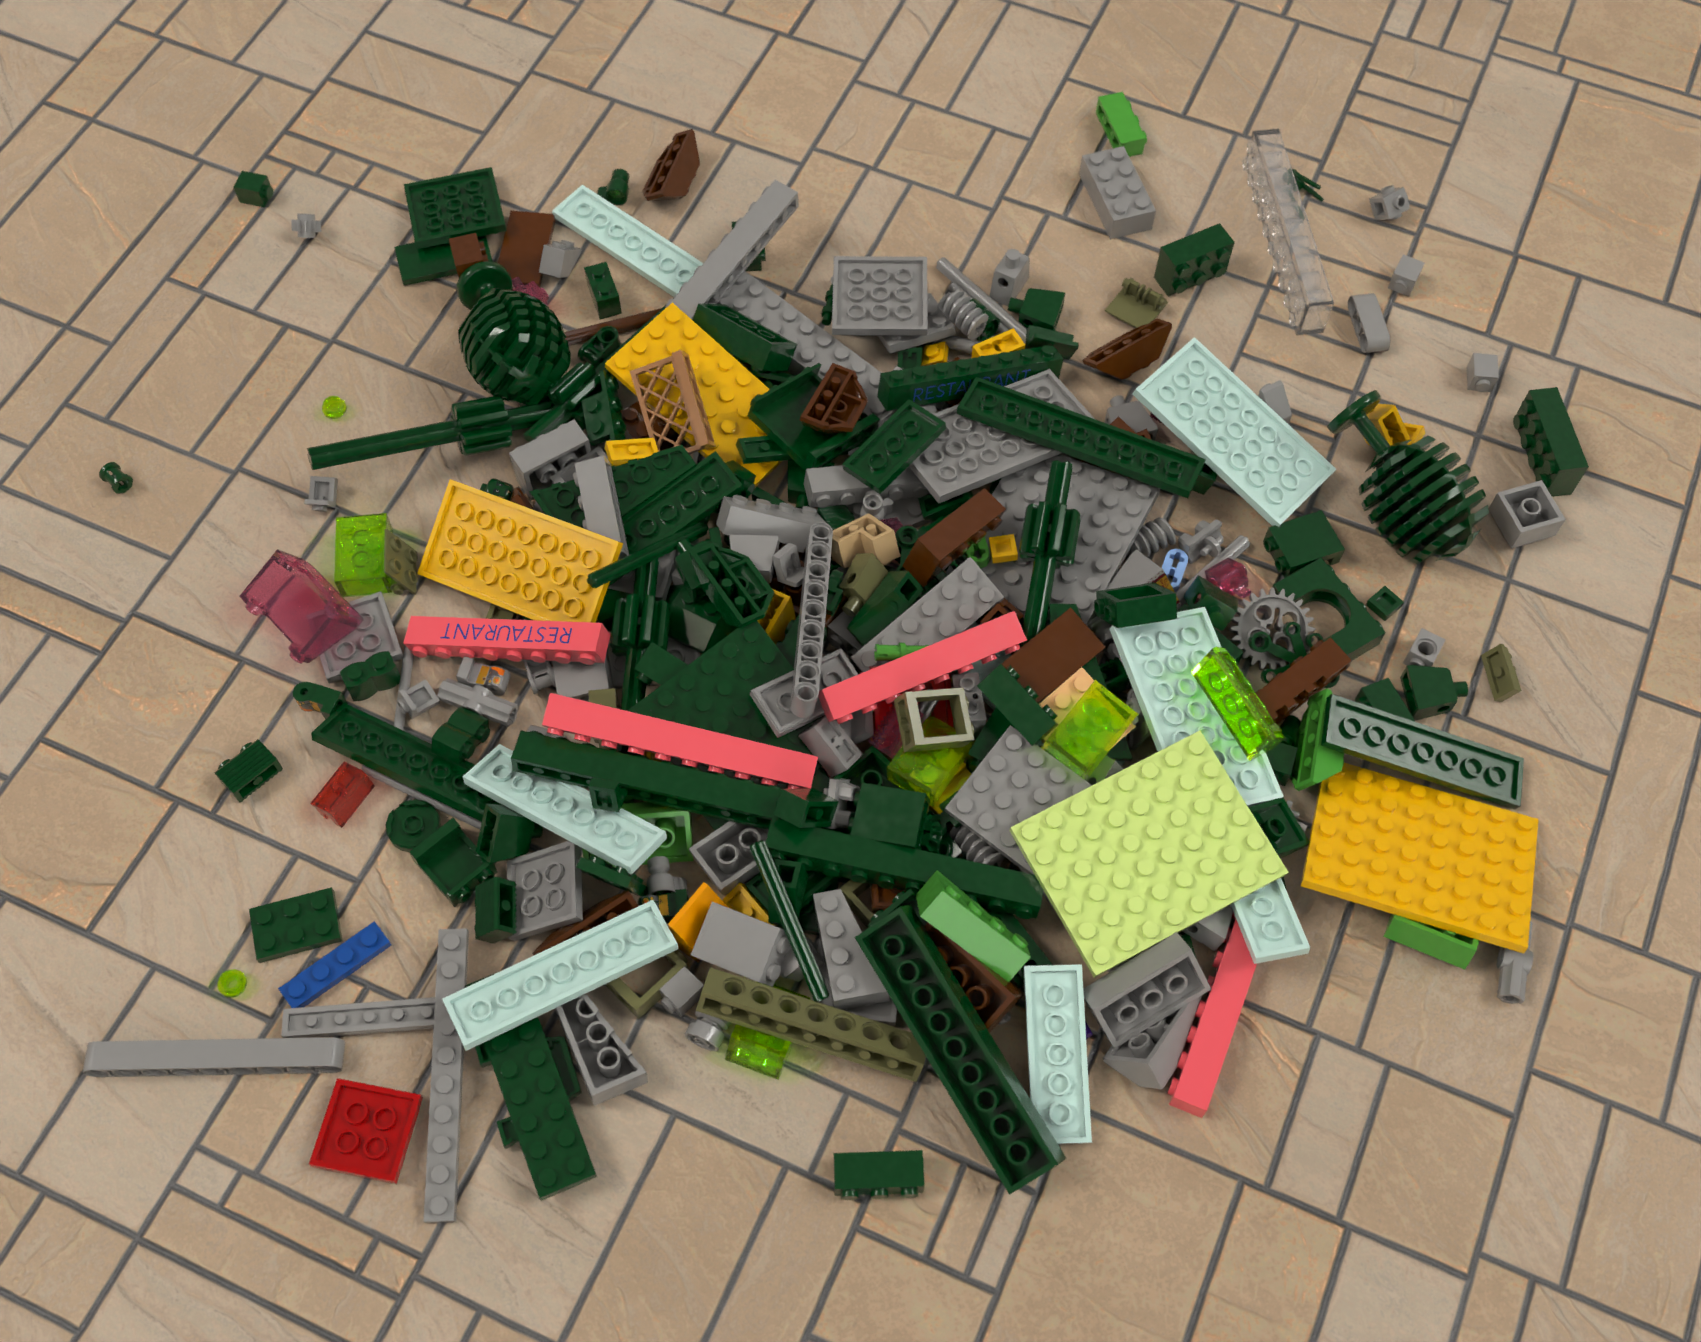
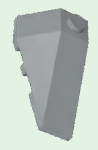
M1202 995L1115 1049L1111 1046L1103 1057L1104 1062L1139 1087L1163 1089L1177 1068Z

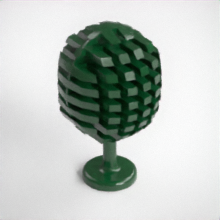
M490 261L476 263L468 267L461 274L457 282L458 297L461 303L471 310L458 329L460 350L463 353L466 367L475 382L489 394L501 397L508 402L537 405L543 396L547 394V391L559 382L570 366L571 353L568 341L565 340V331L555 313L545 303L529 294L513 290L512 278L505 267Z
M1377 390L1369 392L1344 409L1327 426L1331 433L1337 434L1354 424L1377 453L1366 471L1371 468H1376V470L1359 487V496L1373 487L1376 488L1362 502L1364 511H1368L1379 504L1368 515L1371 524H1374L1387 517L1375 529L1380 536L1401 525L1396 529L1397 531L1393 532L1385 540L1390 547L1413 535L1396 553L1403 558L1423 545L1425 548L1410 560L1417 565L1434 554L1442 555L1435 561L1458 555L1471 545L1480 532L1479 530L1476 533H1472V527L1489 514L1488 505L1476 513H1470L1486 496L1484 490L1481 489L1471 496L1465 497L1479 484L1476 476H1473L1458 484L1459 481L1463 480L1470 473L1471 469L1467 464H1463L1449 471L1457 465L1456 463L1461 460V457L1455 452L1439 460L1450 449L1444 442L1425 451L1436 440L1431 436H1426L1412 445H1406L1411 441L1407 440L1390 446L1367 417V414L1381 400V395Z

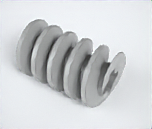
M962 290L947 293L938 303V309L964 335L968 336V339L975 340L984 331L989 316L986 313L982 314V309L980 307L976 308V303L970 302V298L967 295L964 296Z
M1158 517L1154 521H1149L1142 525L1125 560L1127 561L1136 549L1148 557L1151 553L1150 549L1156 553L1159 551V546L1165 549L1168 543L1170 545L1176 544V537L1169 523L1165 519Z
M961 825L957 829L955 827L951 829L950 836L963 851L962 855L966 857V860L996 867L1001 866L1005 856L965 826Z

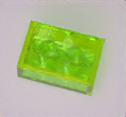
M387 513L336 517L334 582L341 597L371 595L380 591L382 593H392L391 577L384 573L385 529L393 533Z
M1095 680L1041 748L1086 780L1137 717L1138 713Z

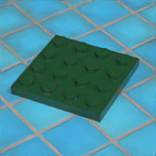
M492 167L404 184L417 249L450 243V238L476 233L477 237L507 231Z

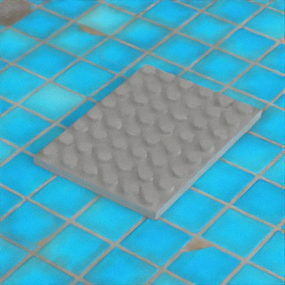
M1058 454L1002 477L992 496L1006 510L1001 516L1002 523L994 531L989 530L986 532L985 539L989 548L990 562L981 570L1004 596L997 603H1000L1005 598L1025 616L1033 570V561H1023L1020 558L1019 552L1026 507L1029 504L1039 506V501H1045L1051 462L1054 460L1070 462L1073 469L1066 505L1067 509L1079 511L1081 522L1074 563L1069 567L1061 565L1060 569H1055L1050 604H1076L1082 621L1089 626L1095 615L1094 601L1096 600V591L1106 590L1116 576L1158 498L1160 488ZM1014 534L1018 560L993 564L989 537ZM974 551V554L977 557V559L982 558L980 557L978 551ZM957 559L955 560V563L957 565H961L963 561ZM949 566V568L947 569V571H946V575H947V576H948L952 571H954V569L952 568V566ZM1048 610V616H1047L1046 627L1049 625V610ZM1024 617L1019 621L1021 624L1024 622Z

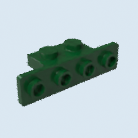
M605 370L599 371L602 392L582 400L587 437L592 446L610 439L611 441L626 440V425L621 414L623 406L617 391L619 384L615 376H611Z

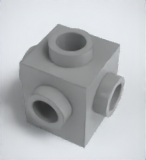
M1394 185L1386 186L1380 190L1381 193L1369 199L1375 220H1394L1400 218L1402 212L1410 209L1404 187L1394 188Z

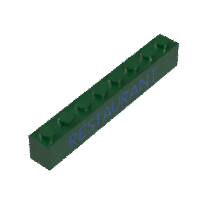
M1045 345L1043 347L1013 352H1002L1000 354L960 359L952 362L880 373L877 397L885 410L891 411L899 409L908 399L919 406L961 399L976 377L1001 386H1007L1050 369L1059 379L1063 357L1053 345Z

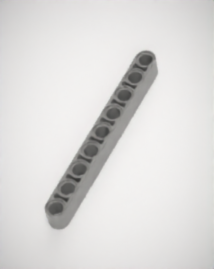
M816 522L811 525L806 544L790 703L792 713L801 718L810 717L814 713L819 695L833 537L831 526L824 522Z
M332 1037L90 1042L87 1045L83 1074L92 1077L338 1073L342 1071L345 1041Z

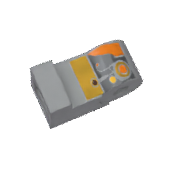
M464 656L456 677L458 682L470 687L480 685L490 690L494 695L501 696L505 694L511 674L502 667L476 663L473 658Z

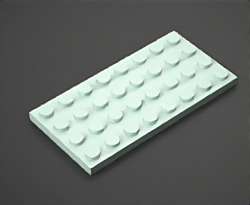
M1195 337L1132 393L1198 457L1206 459L1205 463L1272 526L1276 525L1279 527L1337 470Z
M1205 607L1177 612V619L1123 628L1111 626L1109 630L1157 752L1201 731L1248 807L1284 797Z

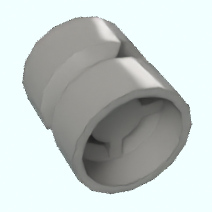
M695 1011L697 1020H691L684 1034L685 1037L699 1047L710 1051H718L725 1037L722 1031L727 1030L731 1022Z

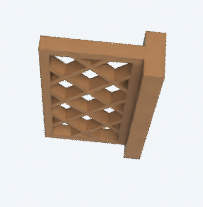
M679 350L673 352L672 356L630 371L649 438L655 439L658 451H660L664 440L674 444V447L679 446L686 432L693 434L696 445L692 447H684L689 454L716 447L689 354ZM672 363L674 372L670 380L660 376L663 367ZM646 372L654 375L648 388L641 386L638 375ZM658 378L668 382L662 396L652 391ZM673 385L680 388L681 392L677 403L667 399ZM650 393L661 398L655 411L647 408L646 402ZM665 401L675 405L669 419L659 414ZM679 409L686 411L688 415L684 427L673 422ZM657 416L667 421L662 434L655 432L653 428ZM672 424L682 429L676 442L666 438Z

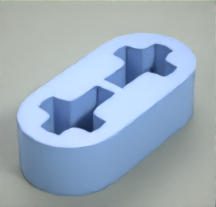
M1171 549L1168 551L1162 565L1167 578L1169 575L1173 576L1171 586L1175 592L1179 589L1188 563V556L1181 549ZM1174 558L1179 560L1176 568L1172 567Z

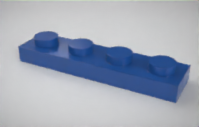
M374 921L278 989L291 1008L305 1007L392 945Z

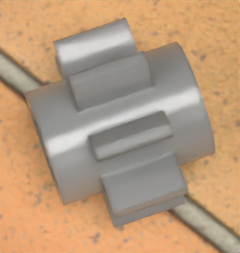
M297 214V219L292 220V231H298V237L315 238V232H321V221L315 220V214Z

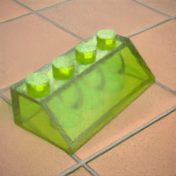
M1212 648L1191 673L1248 760L1251 761L1274 749L1285 737L1279 725L1274 722L1265 704L1260 701L1252 689L1251 683L1244 677L1235 659L1230 656L1226 648Z

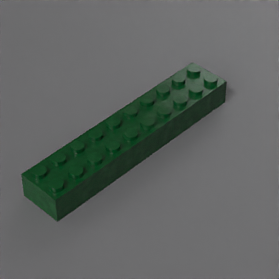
M911 905L900 906L854 937L1009 1195L1066 1159L1064 1153Z

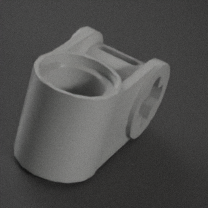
M523 660L533 694H537L538 690L552 685L556 687L554 670L549 661L538 663L532 660Z

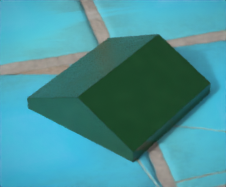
M1284 798L1248 807L1280 859L1309 845L1310 841Z

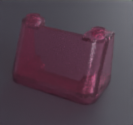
M279 549L275 551L239 596L246 603L245 608L250 613L256 616L259 614L267 616L291 642L288 647L291 652L289 654L290 657L300 664L303 662L310 663L356 630L364 620L314 566L302 558Z

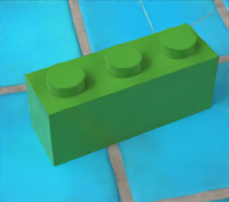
M1118 92L1098 97L1096 115L1112 148L1124 146L1129 157L1143 154L1144 145L1147 143V136L1145 131H1142L1137 115H1134L1131 103L1126 99L1124 93Z
M1394 914L1390 915L1384 937L1464 970L1476 953L1479 943L1477 939Z

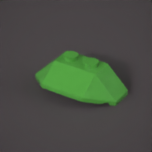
M1327 688L1309 697L1307 702L1309 706L1300 722L1296 742L1298 750L1290 776L1294 788L1298 791L1342 771L1344 765V753L1321 746L1326 700L1328 696L1333 694Z

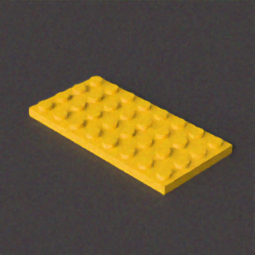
M672 302L605 363V368L637 396L630 374L631 370L672 356L673 352L679 350L689 354L716 445L712 449H703L698 452L707 458L716 451L725 463L734 460L756 475L753 482L756 487L782 461L743 464L736 443L738 438L768 436L747 415L751 407V400L758 394L762 395L768 392L769 388ZM672 363L663 367L660 376L670 380L674 372ZM648 372L638 375L641 386L648 388L654 375ZM658 378L652 391L662 396L668 382ZM673 385L667 399L677 403L681 395L680 388ZM650 393L646 404L652 411H655L661 398ZM665 401L659 414L669 419L675 405ZM679 409L673 422L684 427L688 419L687 412ZM672 424L671 428L680 435L682 429ZM686 432L684 439L691 446L696 445L694 435Z
M450 479L417 574L532 620L596 623L610 582L597 588H592L587 583L588 574L617 561L623 543Z

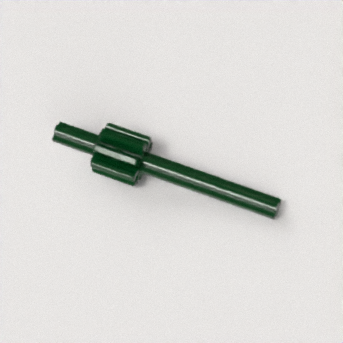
M666 305L596 369L587 362L585 364L579 362L553 388H550L547 391V396L549 397L548 401L551 402L552 409L523 434L524 439L531 442L538 436L546 434L558 428L561 424L572 420L577 422L582 431L585 430L582 400L602 392L599 371L605 370L611 376H614L605 368V363L647 326L656 315H659Z
M498 396L454 403L451 406L452 415L449 421L307 448V456L311 469L317 470L458 442V449L465 456L508 448L512 444L510 437L512 436V431L532 427L552 409L551 402H542L537 405H527L506 410L503 399Z
M1054 460L1051 462L1045 501H1039V506L1029 504L1026 507L1019 552L1020 558L1023 561H1033V570L1022 628L1027 640L1020 643V648L1046 628L1055 569H1060L1061 565L1069 567L1074 563L1081 520L1079 511L1067 509L1066 505L1073 469L1072 464L1067 461L1060 462Z
M658 558L636 568L633 594L627 595V599L618 598L614 606L610 646L614 655L618 657L626 656L620 708L628 711L645 698L646 684L636 678L638 674L634 672V668L651 642L667 651L671 611L666 601H655L659 567ZM617 746L616 750L621 751L623 754L638 755L628 752L629 747ZM628 797L624 800V803L634 802V799Z

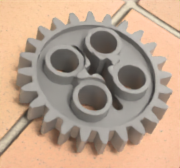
M1274 588L1269 590L1268 595H1266L1263 589H1260L1259 597L1252 592L1249 595L1251 602L1246 599L1241 601L1244 609L1238 607L1236 613L1239 617L1235 616L1231 619L1237 625L1231 627L1229 631L1236 633L1231 642H1238L1239 645L1237 647L1244 651L1241 657L1242 660L1247 657L1251 658L1250 666L1259 662V670H1263L1266 664L1269 665V669H1275L1276 664L1279 667L1286 665V661L1266 651L1255 652L1248 645V639L1253 632H1266L1270 635V630L1267 628L1273 623L1275 608L1279 609L1274 625V630L1278 632L1272 635V643L1275 644L1277 639H1282L1287 643V650L1294 653L1290 638L1283 633L1284 624L1282 616L1289 615L1301 627L1300 635L1306 652L1310 650L1305 644V639L1308 633L1315 631L1314 627L1308 626V623L1313 621L1314 618L1305 616L1310 609H1301L1300 606L1303 600L1301 599L1295 603L1293 601L1294 593L1287 598L1285 597V589H1282L1278 595L1275 594ZM1257 609H1266L1269 618L1267 620L1260 619L1257 616ZM1294 626L1288 628L1290 634L1295 632Z

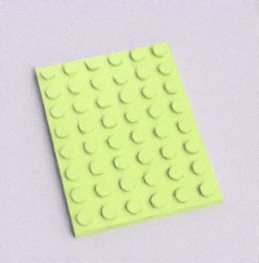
M1201 731L1010 827L1009 830L1094 978L1151 948L1175 932L1183 931L1289 873Z

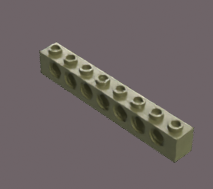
M711 967L709 969L696 1011L917 1082L926 1056L912 1032Z

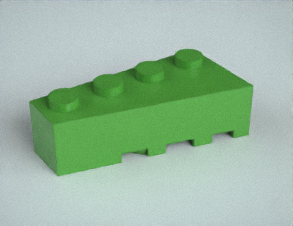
M938 870L916 894L920 917L1007 982L1030 959L1028 943L1022 936L1017 933L1012 934L1002 921L992 917Z

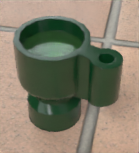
M615 169L612 172L608 185L606 187H599L597 194L613 205L625 204L629 193V173L624 169Z

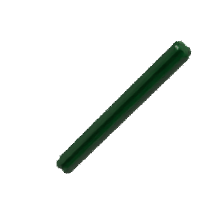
M700 521L692 527L678 531L588 574L587 583L592 588L608 583L676 550V545L683 539H688L689 542H692L707 535L708 525Z
M764 840L755 842L750 845V850L813 1000L816 1002L822 1001L829 997V991L766 842Z

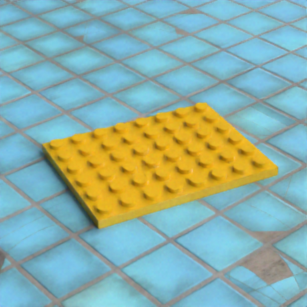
M1344 763L1342 771L1320 782L1301 887L1524 954L1528 948L1539 819Z

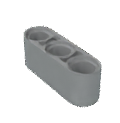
M1371 293L1350 296L1348 299V311L1362 352L1387 351L1390 347V335L1376 295Z

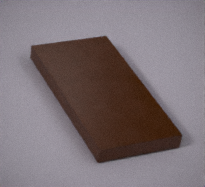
M510 211L498 264L505 267L509 272L513 287L540 289L543 273H540L539 269L543 246L551 243L556 221L555 215Z
M1069 608L1001 664L1006 668L1011 665L1021 676L1018 681L1024 687L1030 685L1039 695L1036 700L1041 702L1077 670L1103 651L1105 646L1073 609Z

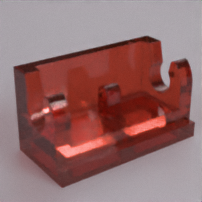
M344 761L310 804L325 819L331 818L337 826L342 828L375 785L363 770Z

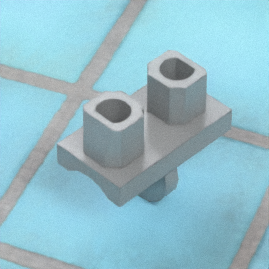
M1217 519L1212 523L1202 520L1196 525L1193 537L1188 533H1184L1178 538L1179 548L1187 554L1190 564L1207 554L1217 557L1221 553L1220 545L1223 543V536L1220 527L1222 522Z
M830 779L829 788H824L823 794L839 801L831 826L824 828L840 829L849 826L850 818L855 817L854 811L846 810L847 801H854L857 791H860V787L851 784L849 779Z

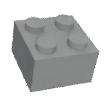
M1542 480L1498 492L1488 508L1511 549L1556 536L1566 520Z

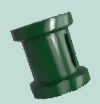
M110 462L101 468L99 477L104 482H108L115 493H125L132 487V477L124 474L117 463Z

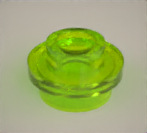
M338 396L327 397L322 405L323 414L330 419L342 417L347 410L346 403Z
M227 970L218 979V990L225 997H237L246 989L247 978L240 970ZM232 981H237L233 988H229V984Z

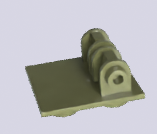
M1125 278L1122 283L1123 289L1108 305L1105 312L1137 328L1141 325L1149 324L1152 320L1156 319L1168 304V301L1163 298V294L1153 291L1152 288L1148 287L1146 290V285L1142 284L1140 286V283L1134 281L1133 278Z
M385 529L384 573L391 577V590L396 595L403 594L405 590H409L415 595L416 583L418 581L416 574L417 551L391 531Z

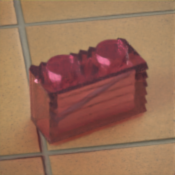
M892 703L893 707H889V711L886 712L887 716H883L884 720L880 721L881 725H877L878 729L874 730L875 734L868 740L875 748L896 760L903 749L895 703ZM919 711L920 719L922 720L924 714Z

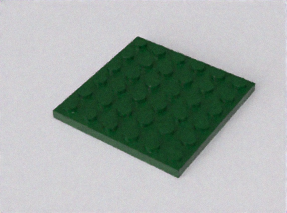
M758 621L742 628L738 627L628 710L637 714L813 755L798 735L810 728L811 724L816 720L777 738L750 696L752 689L794 670ZM671 757L670 762L676 766L689 768L688 766L681 765V759ZM818 760L815 771L822 766ZM702 764L697 766L702 772L716 774L708 771L709 766ZM728 770L724 771V775L728 776L729 778L743 780L734 777L735 772ZM751 776V781L755 784L769 786L761 784V778ZM777 784V787L781 789H788L787 784ZM703 815L714 831L729 822L728 820Z

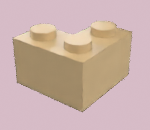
M868 513L833 530L832 559L843 568L850 567L857 553H873L883 566L887 565L892 560L900 557L895 532L892 528Z

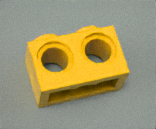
M1013 328L973 345L971 358L1025 349V343Z

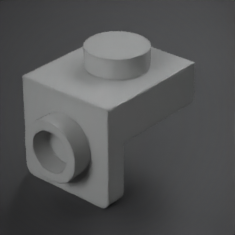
M311 476L309 499H305L304 504L311 506L313 511L327 512V508H336L338 479L334 477Z
M788 543L772 556L777 580L793 587H799L803 583L804 567H801L797 546Z
M426 679L406 691L404 688L398 690L399 699L397 704L404 714L408 712L412 719L440 704L439 698Z

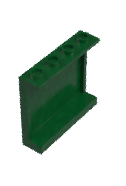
M820 363L812 367H806L800 374L787 378L784 383L772 386L768 392L756 395L750 402L751 407L747 415L805 471L809 468H819L869 438L874 433L880 420L874 413L865 418L860 416L852 432L824 434L804 426L800 421V417L822 381L817 376L821 368Z

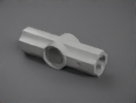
M447 678L441 683L437 695L442 702L458 708L464 707L507 727L513 724L517 718L519 709L517 704L496 697L490 690L480 685L470 687Z
M1530 922L1528 948L1524 954L1500 947L1497 956V968L1500 969L1497 998L1501 999L1502 1002L1509 1004H1521L1524 1002L1527 975L1530 973L1533 964V952L1530 951L1532 922Z

